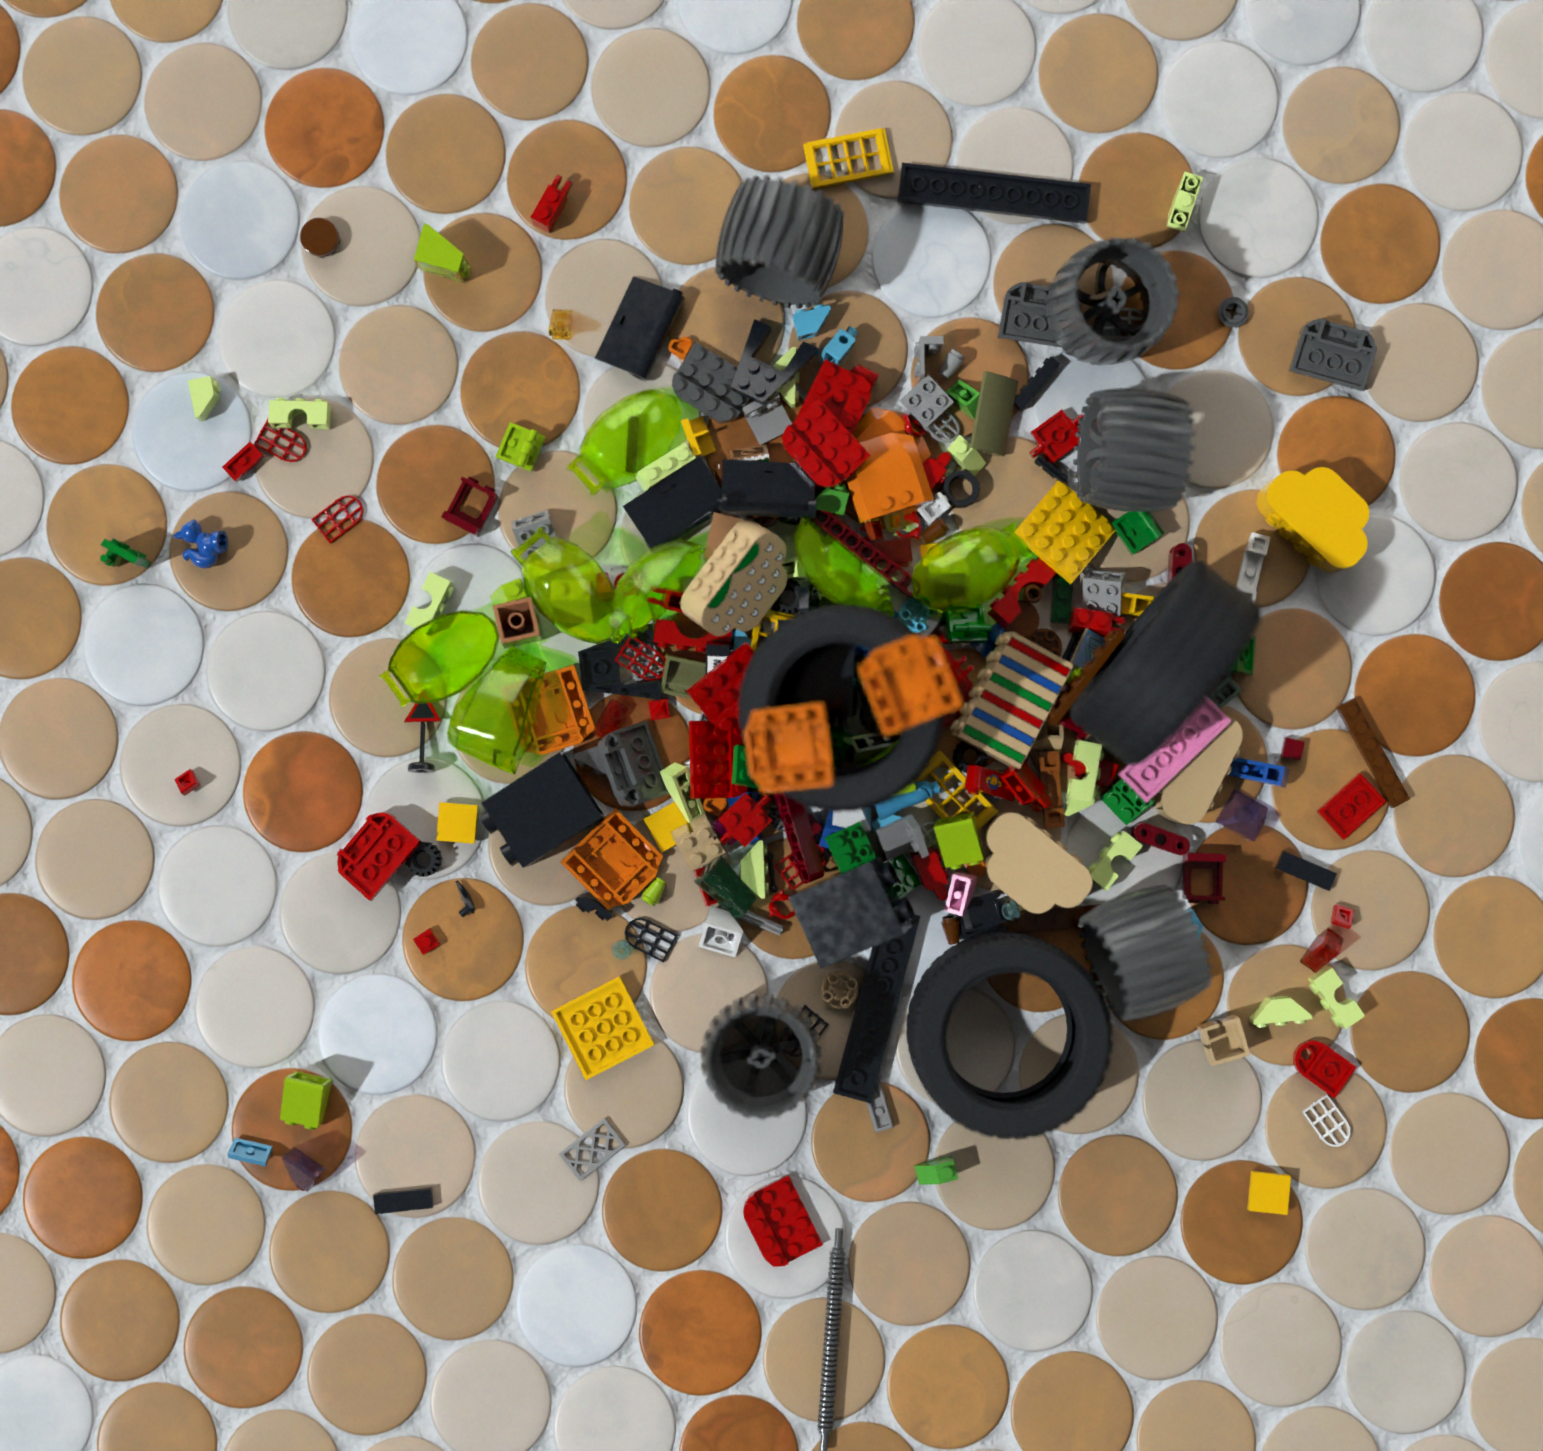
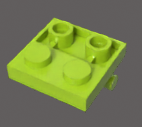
M510 422L496 458L532 473L546 437L539 434L536 430H529Z

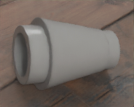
M952 349L950 353H947L939 374L949 379L964 363L963 359L965 357Z

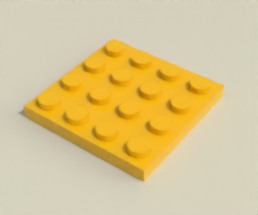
M1058 480L1012 535L1071 584L1116 530L1110 521L1090 504L1080 501L1076 492Z
M621 976L551 1011L585 1080L655 1045Z

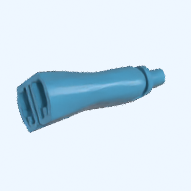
M915 781L916 791L896 795L893 799L883 804H877L875 808L880 821L907 807L922 803L929 797L933 798V794L940 793L937 781L930 783L928 781Z

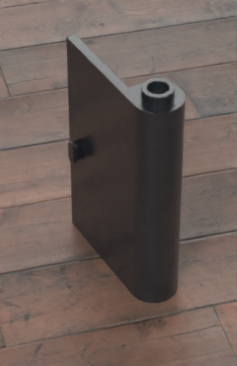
M633 276L595 359L627 371L639 380L647 381L685 300L682 296L683 293L675 288L669 290Z
M699 456L625 504L623 508L655 556L712 519L714 512L721 513V510H718V498L722 496V489Z
M723 459L722 496L718 498V510H721V514L815 519V482L798 463Z

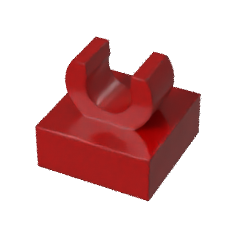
M880 521L864 523L865 526L860 528V531H867V537L864 538L866 541H880L884 539Z

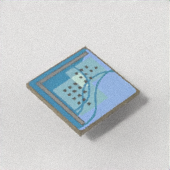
M1085 628L1070 663L1078 668L1082 667L1093 658L1095 649L1104 644V638Z

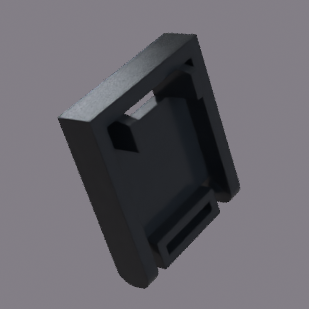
M1001 892L972 897L967 907L972 927L965 928L963 916L958 915L963 939L972 938L983 933L988 934L990 932L1008 930V926H999V924L1007 922L1002 899L994 901V897L1001 896Z

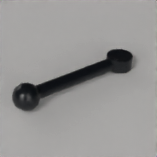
M769 852L766 858L769 861L772 885L770 890L771 892H776L778 888L775 885L772 862L774 855Z

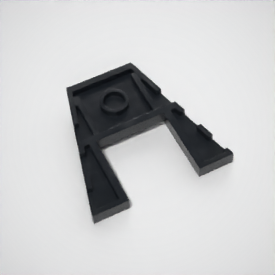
M755 319L731 389L765 406L782 390V387L788 381L790 382L795 378V374L810 364V360L815 355L818 356L820 354V349L803 341L784 371L772 367L754 358L772 331L771 326Z
M652 623L578 652L583 690L662 700L659 680L621 685L619 663L614 661L618 655L617 648L624 646L630 635L645 644L654 643ZM633 638L629 641V644L632 646L642 645Z

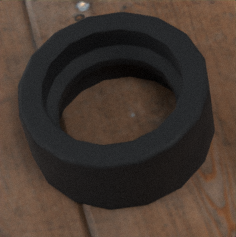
M960 470L951 473L947 477L942 489L943 495L948 498L951 506L965 508L977 499L980 486L977 478L971 472ZM958 478H964L972 485V493L965 500H957L950 493L951 483Z

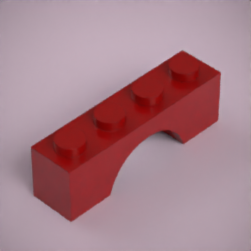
M1033 558L1026 565L1028 570L1025 573L1021 571L1013 579L1016 583L1013 586L1009 584L1001 592L1004 596L1000 600L996 598L989 605L992 609L987 614L1002 628L1005 629L1022 611L1018 603L1020 590L1031 584L1037 585L1042 589L1057 573L1040 558L1037 560Z
M656 619L653 642L658 644L657 647L669 648V645L677 646L676 649L688 650V647L696 648V652L706 653L708 641L731 642L732 630L723 636H714L708 633L704 637L692 639L680 633L675 621Z

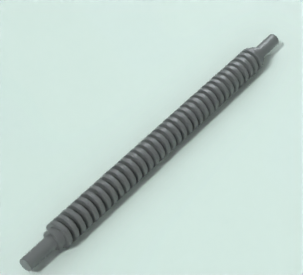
M842 1228L835 1229L834 1247L830 1251L829 1287H827L828 1297L826 1300L825 1338L823 1343L822 1379L817 1425L821 1435L820 1451H827L828 1435L833 1430L836 1364L838 1362L839 1323L843 1292L842 1277H844L843 1267L845 1262V1252H843L844 1248H842Z

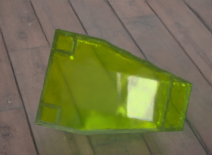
M511 646L475 681L457 703L449 722L447 742L461 752L490 766L515 775L531 741L532 725L535 722V711L539 702L540 686L542 687L547 662Z

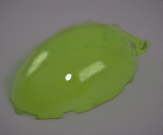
M663 389L642 390L614 403L601 412L587 429L579 447V456L567 466V469L580 479L591 491L590 494L592 496L596 495L602 488L613 489L635 482L638 471L670 451L673 441L680 431L682 410L676 396ZM580 462L600 482L597 486L577 466Z
M803 517L794 534L795 555L806 578L819 593L835 605L864 606L894 617L893 605L889 601L891 597L887 595L889 590L884 585L880 587L876 583L877 578L872 573L870 575L865 573L861 569L863 565L829 535L824 537L819 533L821 528Z
M1015 523L1002 529L995 526H975L950 534L932 546L916 564L911 578L914 590L913 596L927 606L926 608L940 612L970 609L988 602L1002 592L1016 574L1019 564L1033 555L1028 552L1023 543L1012 535L1016 530Z
M542 527L537 528L536 533L519 547L513 548L510 551L522 566L521 574L528 596L532 598V602L538 612L555 627L579 641L599 644L613 638L620 626V605L617 601L613 584L599 563L590 554L573 542L560 537H550ZM541 538L546 541L526 559L521 556Z
M682 539L652 547L629 565L615 588L611 603L612 616L609 619V624L612 629L610 634L612 642L618 643L626 635L632 639L638 636L637 632L641 631L643 633L648 629L646 625L651 620L656 621L667 610L660 605L647 602L648 597L660 600L662 598V593L653 592L651 588L654 591L657 587H669L683 591L685 587L682 584L688 576L690 578L694 576L702 562L699 558L701 553L704 554L705 548L701 544Z
M468 610L439 615L417 626L400 641L390 658L388 669L380 674L379 678H383L400 702V707L405 706L409 702L417 704L434 703L462 692L480 677L494 658L500 638L496 622L483 612ZM389 673H392V674H393V676L396 678V680L398 681V683L401 685V687L404 689V691L406 692V694L409 696L408 698H406V697L404 696V694H403L402 691L399 689V687L396 685V683H395L394 680L391 678V676L389 675Z

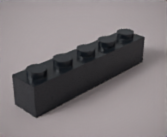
M1052 356L1044 360L1042 368L1039 367L1035 371L1036 375L1034 377L1031 376L1027 381L1028 385H1024L1020 389L1021 393L1015 395L1014 406L1019 411L1024 409L1060 365Z

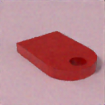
M1317 1040L1302 1042L1297 1046L1293 1054V1064L1298 1073L1333 1098H1336L1357 1068L1330 1047ZM1304 1049L1310 1051V1056L1307 1059L1301 1058V1052Z

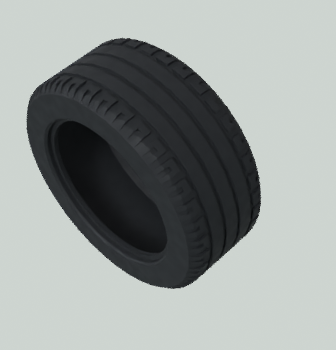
M1192 562L1188 564L1162 589L1125 632V637L1073 703L1070 709L1072 721L1079 727L1082 726V730L1091 737L1094 736V739L1101 745L1107 746V749L1116 757H1120V760L1124 763L1133 765L1146 761L1165 745L1190 719L1237 661L1259 626L1261 620L1260 607L1253 600H1249V597L1242 591L1236 590V587L1228 580H1223V577L1215 570H1210L1206 563Z
M858 605L824 606L804 612L786 621L775 629L757 648L744 673L738 701L739 725L742 730L741 735L744 744H746L745 730L749 724L751 712L754 710L780 708V694L785 677L795 661L806 651L816 646L834 642L854 643L875 651L912 635H917L896 618L879 610ZM944 714L904 729L896 745L886 755L871 764L850 769L834 768V785L783 790L780 792L789 798H794L795 801L803 805L807 804L812 808L826 809L834 812L859 811V809H868L875 807L877 804H883L905 791L926 769L934 756L941 738Z
M1007 931L983 933L958 942L957 945L951 946L944 951V954L938 956L931 963L929 969L927 968L921 976L920 982L917 983L909 1004L906 1023L907 1044L912 1064L930 1098L949 1118L963 1125L964 1128L973 1132H979V1134L984 1136H995L997 1139L1009 1140L1014 1138L1017 1140L1027 1139L1028 1136L1033 1138L1044 1135V1132L1047 1131L1050 1133L1060 1128V1125L1063 1123L1067 1124L1073 1120L1074 1116L1077 1113L1080 1114L1087 1107L1086 1104L1092 1101L1097 1094L1098 1087H1101L1106 1077L1104 1074L1105 1071H1108L1111 1060L1109 1056L1112 1054L1113 1041L1111 1037L1113 1036L1112 1023H1110L1109 1009L1105 1004L1106 1000L1101 990H1099L1092 976L1066 952L1040 938L1024 933ZM999 973H1025L1046 981L1061 1001L1067 1024L1066 1042L1063 1052L1052 1071L1035 1085L1023 1090L1006 1093L981 1089L962 1078L954 1070L950 1062L946 1042L950 1015L960 997L980 980Z

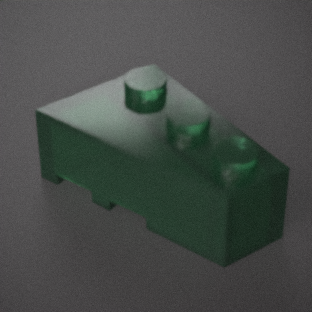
M722 856L708 863L694 881L736 919L744 916L757 899Z

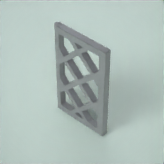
M603 1118L561 1151L559 1156L562 1157L578 1180L581 1181L626 1146V1144L607 1119ZM604 1124L608 1129L607 1135L596 1134V1129ZM592 1136L591 1147L580 1146V1142L584 1138ZM595 1137L607 1138L605 1149L594 1148ZM609 1139H616L620 1145L614 1150H608ZM570 1149H576L575 1160L568 1159L565 1153ZM579 1149L590 1151L589 1161L578 1160ZM594 1151L605 1153L600 1161L592 1162ZM578 1164L589 1165L588 1170L582 1175L577 1171Z

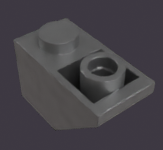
M598 746L573 755L572 758L576 759V764L584 768L588 765L594 768L592 772L600 776L607 775Z

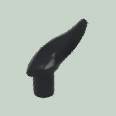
M457 880L456 885L465 905L459 911V914L465 917L469 912L474 913V903L467 890Z

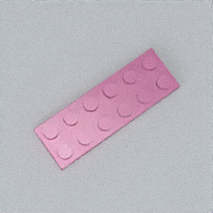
M1208 697L1190 719L1154 755L1141 764L1127 765L1118 775L1144 802H1148L1216 737L1231 720Z

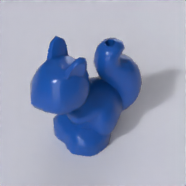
M195 519L184 524L181 527V531L174 534L175 539H183L188 543L197 544L198 550L193 548L185 550L183 552V559L186 561L191 559L193 564L199 568L206 569L214 566L218 561L219 554L224 553L228 546V536L225 531H215L212 534L202 533L201 525Z

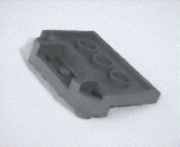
M1020 282L1010 287L1003 298L997 338L1062 348L1055 343L1056 340L1052 333H1049L1048 321L1045 319V299L1049 293V286Z
M1326 319L1307 322L1299 331L1300 336L1288 371L1358 391H1364L1377 351V346H1375V341L1370 333L1366 330L1337 324Z
M696 342L678 371L673 375L672 387L676 397L681 402L684 401L719 424L737 420L743 412L742 407L746 406L750 400L731 389L738 367Z
M647 721L615 730L605 735L598 742L600 757L619 805L633 807L670 794L660 774L664 767Z

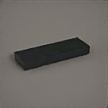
M1285 851L1281 852L1275 869L1327 891H1330L1337 875L1335 872Z
M432 1187L373 1194L375 1214L434 1207Z

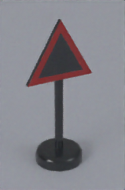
M423 690L404 722H421L419 762H412L408 765V771L413 773L435 772L434 764L424 762L425 722H442Z

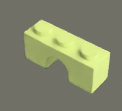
M276 398L275 400H269L268 423L272 428H292L293 418L298 414L307 415V424L311 429L330 430L331 406L323 399L306 401L305 399L296 398L295 401H287L285 398Z
M683 443L638 471L636 480L643 490L647 491L696 459L687 444Z
M429 572L421 589L431 595L432 602L426 609H418L412 606L405 624L428 635L430 632H433L437 625L436 619L438 615H441L446 605L444 602L446 598H450L453 593L454 587L452 586L454 583Z
M1080 740L1075 742L1073 760L1080 761L1085 765L1086 774L1080 780L1069 779L1066 798L1092 802L1096 798L1097 787H1095L1096 779L1099 780L1101 772L1098 765L1099 760L1102 761L1104 749H1101V744Z
M1117 831L1112 836V843L1108 848L1105 846L1100 851V858L1097 862H1092L1087 868L1091 874L1092 881L1103 890L1107 891L1119 877L1111 868L1112 859L1117 855H1122L1131 861L1143 846L1125 831H1120V833Z
M1325 966L1308 978L1311 983L1309 987L1315 994L1320 996L1322 999L1320 1001L1321 1005L1325 1010L1330 1011L1332 1014L1331 1019L1337 1027L1340 1026L1347 1029L1365 1017L1355 1000L1350 998L1342 1002L1335 1000V991L1343 982L1332 967Z

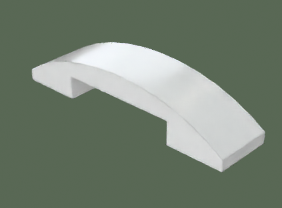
M1252 532L1242 558L1236 590L1242 591L1249 597V600L1255 602L1258 579L1271 537Z

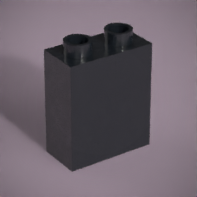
M778 620V627L788 620ZM847 642L826 643L802 654L792 665L785 677L780 694V708L824 703L828 726H846L847 716L857 715L859 645Z
M564 752L557 753L481 802L486 811L479 814L480 820L488 832L493 834L499 830L506 841V844L500 847L506 861L512 867L520 863L522 868L530 866L605 817Z
M880 855L842 873L839 872L800 889L788 897L821 969L903 935L912 926L910 920L915 918L913 907L906 897L899 899L894 888V884L898 883L896 870L890 861L883 863Z

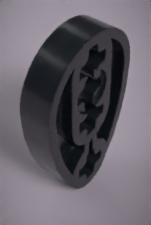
M813 578L801 581L799 591L800 614L820 608L818 589Z

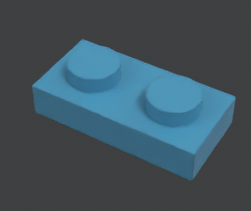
M234 1138L228 1152V1158L266 1167L273 1148L270 1145Z

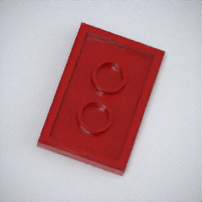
M1358 773L1316 812L1342 840H1345L1387 801L1361 773Z

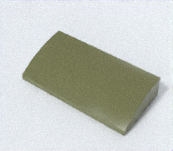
M984 371L970 448L991 456H1004L1018 385L1017 380Z
M668 653L660 693L691 699L686 690L706 675V661Z

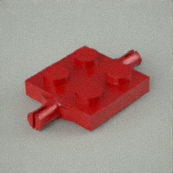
M1061 409L1031 431L1030 434L1037 443V447L1029 451V454L1032 455L1031 457L1034 459L1043 452L1054 463L1071 451L1074 446L1078 445L1079 437L1075 435L1076 432H1079L1077 426L1080 424L1078 420L1083 415L1080 414L1072 420Z
M745 792L718 818L727 831L719 839L724 846L733 837L746 847L773 821L763 808L771 801L769 797L763 802L768 797L767 794L757 802Z

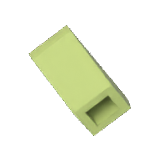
M1184 172L1168 213L1166 227L1185 233L1203 177Z
M796 347L788 350L773 367L784 371L796 353ZM799 372L778 393L790 408H795V403H799V391H795V384H799Z
M759 840L741 859V880L761 899H765V894H769V884L765 882L764 875H768V863H764V856L767 855V844H763V840Z
M1275 996L1266 997L1251 1015L1249 1022L1256 1025V1027H1267L1269 1023H1275L1277 1026L1287 1025L1289 1021H1294L1295 1024L1306 1023V1020L1312 1019V1015L1290 997Z

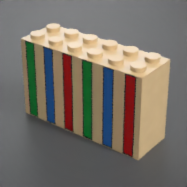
M1003 632L995 641L996 647L994 651H991L987 656L986 661L988 663L984 669L980 670L976 686L973 685L968 693L970 697L967 703H963V706H961L959 711L961 715L958 720L953 722L950 728L952 730L950 735L1009 767L1020 769L1074 665L1015 632Z

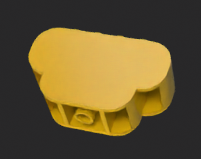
M1318 467L1305 474L1293 470L1285 471L1268 481L1259 491L1257 507L1266 518L1265 521L1270 526H1275L1280 531L1279 534L1282 538L1294 544L1293 548L1297 552L1303 553L1312 566H1317L1324 572L1334 573L1355 565L1365 554L1368 541L1362 528L1369 520V507L1365 500L1333 470L1326 467Z

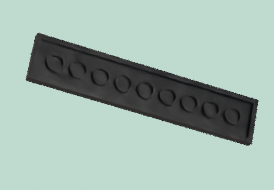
M902 162L897 202L1086 224L1091 184Z
M915 914V918L910 920L912 926L903 935L876 945L871 949L835 1081L834 1094L871 1103L921 917Z

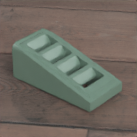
M1228 675L1217 685L1209 695V698L1221 709L1238 695L1242 688ZM1227 683L1234 689L1233 692L1225 686ZM1221 688L1229 695L1227 698L1219 691ZM1215 693L1223 700L1221 703L1213 696Z

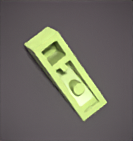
M674 762L660 771L666 789L689 824L690 821L705 814L700 799H691L690 773L686 766Z

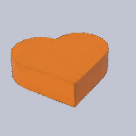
M682 337L680 340L673 339L669 342L668 349L671 354L684 361L693 346V342L689 337Z
M708 798L703 801V808L717 817L721 816L727 805V798Z

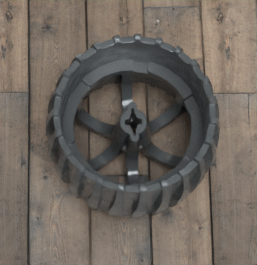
M754 176L752 180L747 178L744 182H741L736 190L721 226L715 267L718 278L720 280L725 279L727 286L734 285V290L737 292L740 289L745 291L747 297H751V295L758 296L761 302L764 299L773 301L772 305L777 306L778 302L785 303L787 308H790L792 304L796 305V308H802L803 305L807 308L817 305L831 281L841 249L844 227V212L841 210V206L839 204L834 205L833 198L828 197L826 199L823 197L824 192L820 190L815 193L810 190L811 186L806 185L805 188L796 185L797 181L792 180V183L783 182V177H778L777 180H770V176H764L763 179Z
M1117 237L1097 241L1072 255L1057 271L1055 278L1050 283L1049 293L1045 299V319L1048 321L1049 333H1052L1056 340L1055 343L1060 345L1067 355L1077 358L1080 362H1090L1092 365L1123 363L1142 355L1157 344L1174 321L1173 317L1178 310L1177 298L1179 296V290L1177 291L1176 285L1177 277L1174 276L1170 268V262H1167L1162 257L1160 251L1150 247L1151 244L1147 242L1142 243L1135 238L1123 239ZM1099 263L1095 277L1096 295L1086 294L1078 289V281L1089 267ZM1114 265L1117 269L1123 270L1126 276L1130 277L1135 283L1134 287L1123 292L1121 291V286L1117 284L1105 290V277L1109 266ZM1140 293L1139 298L1140 301L1142 300L1143 307L1142 322L1140 325H1132L1122 320L1117 313L1125 305L1127 298ZM1081 302L1093 307L1080 313L1078 304ZM1097 315L1092 331L1085 321ZM1108 320L1113 326L1133 337L1122 342L1103 340L1104 325Z
M1119 388L1091 393L1089 398L1085 400L1087 406H1084L1081 410L1084 413V417L1079 418L1078 421L1079 424H1082L1080 432H1076L1075 435L1079 437L1078 446H1074V450L1078 452L1077 459L1073 460V465H1077V472L1073 473V477L1077 478L1078 481L1074 486L1075 489H1078L1076 494L1079 500L1106 509L1128 512L1161 511L1176 507L1177 502H1180L1182 499L1180 493L1185 492L1187 488L1184 482L1190 479V474L1187 473L1188 465H1193V460H1189L1190 450H1195V446L1191 445V437L1195 436V431L1191 430L1194 418L1189 415L1192 413V409L1188 407L1189 403L1185 399L1174 395L1145 389Z
M1166 884L1145 887L1119 895L1100 904L1079 919L1078 928L1082 929L1079 932V937L1084 938L1081 946L1083 949L1086 948L1088 955L1085 956L1086 961L1090 960L1093 969H1090L1091 974H1096L1098 987H1102L1104 998H1108L1110 1001L1108 1007L1115 1009L1114 1014L1119 1016L1121 1020L1144 1018L1170 1010L1194 998L1211 985L1212 974L1209 971L1212 970V966L1209 963L1207 964L1206 959L1210 956L1208 952H1204L1202 947L1205 944V940L1199 939L1196 931L1200 928L1198 925H1193L1190 919L1193 916L1192 912H1187L1184 908L1186 902L1184 900L1179 901V893L1177 891L1172 892L1173 888Z
M750 994L746 999L740 997L733 1001L732 1006L728 1004L719 1011L720 1015H715L709 1023V1029L705 1031L702 1040L703 1045L700 1058L703 1062L701 1063L703 1076L706 1077V1084L709 1090L715 1092L716 1100L720 1104L724 1103L729 1111L737 1112L749 1119L750 1117H755L760 1120H766L767 1117L773 1116L777 1118L788 1110L793 1111L796 1109L800 1101L804 1102L808 1098L809 1089L815 1087L818 1080L815 1078V1075L820 1073L822 1063L816 1060L822 1056V1046L815 1044L820 1038L817 1030L810 1029L813 1022L809 1016L803 1017L801 1015L803 1010L797 1005L793 1007L788 1004V999L783 997L777 999L774 998L773 994H764V996ZM759 1015L768 1016L760 1041L741 1022L742 1019ZM776 1018L787 1023L798 1038L769 1044ZM734 1026L746 1039L750 1049L720 1055L723 1040ZM801 1047L802 1064L796 1079L793 1081L775 1059V1054L786 1049ZM758 1053H762L763 1056H766L764 1057V1059L757 1058ZM747 1059L748 1064H753L744 1093L736 1089L726 1078L722 1070V1066L725 1063ZM769 1066L783 1080L786 1089L772 1096L755 1097L753 1096V1089L760 1068Z

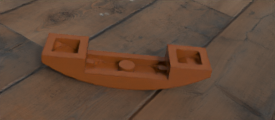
M1059 750L1039 752L1040 781L1046 788L1044 792L1051 800V806L1047 808L1042 806L1045 829L1065 827L1064 809L1061 799Z

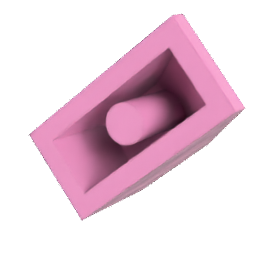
M962 871L953 874L944 911L964 916L974 895L978 876Z

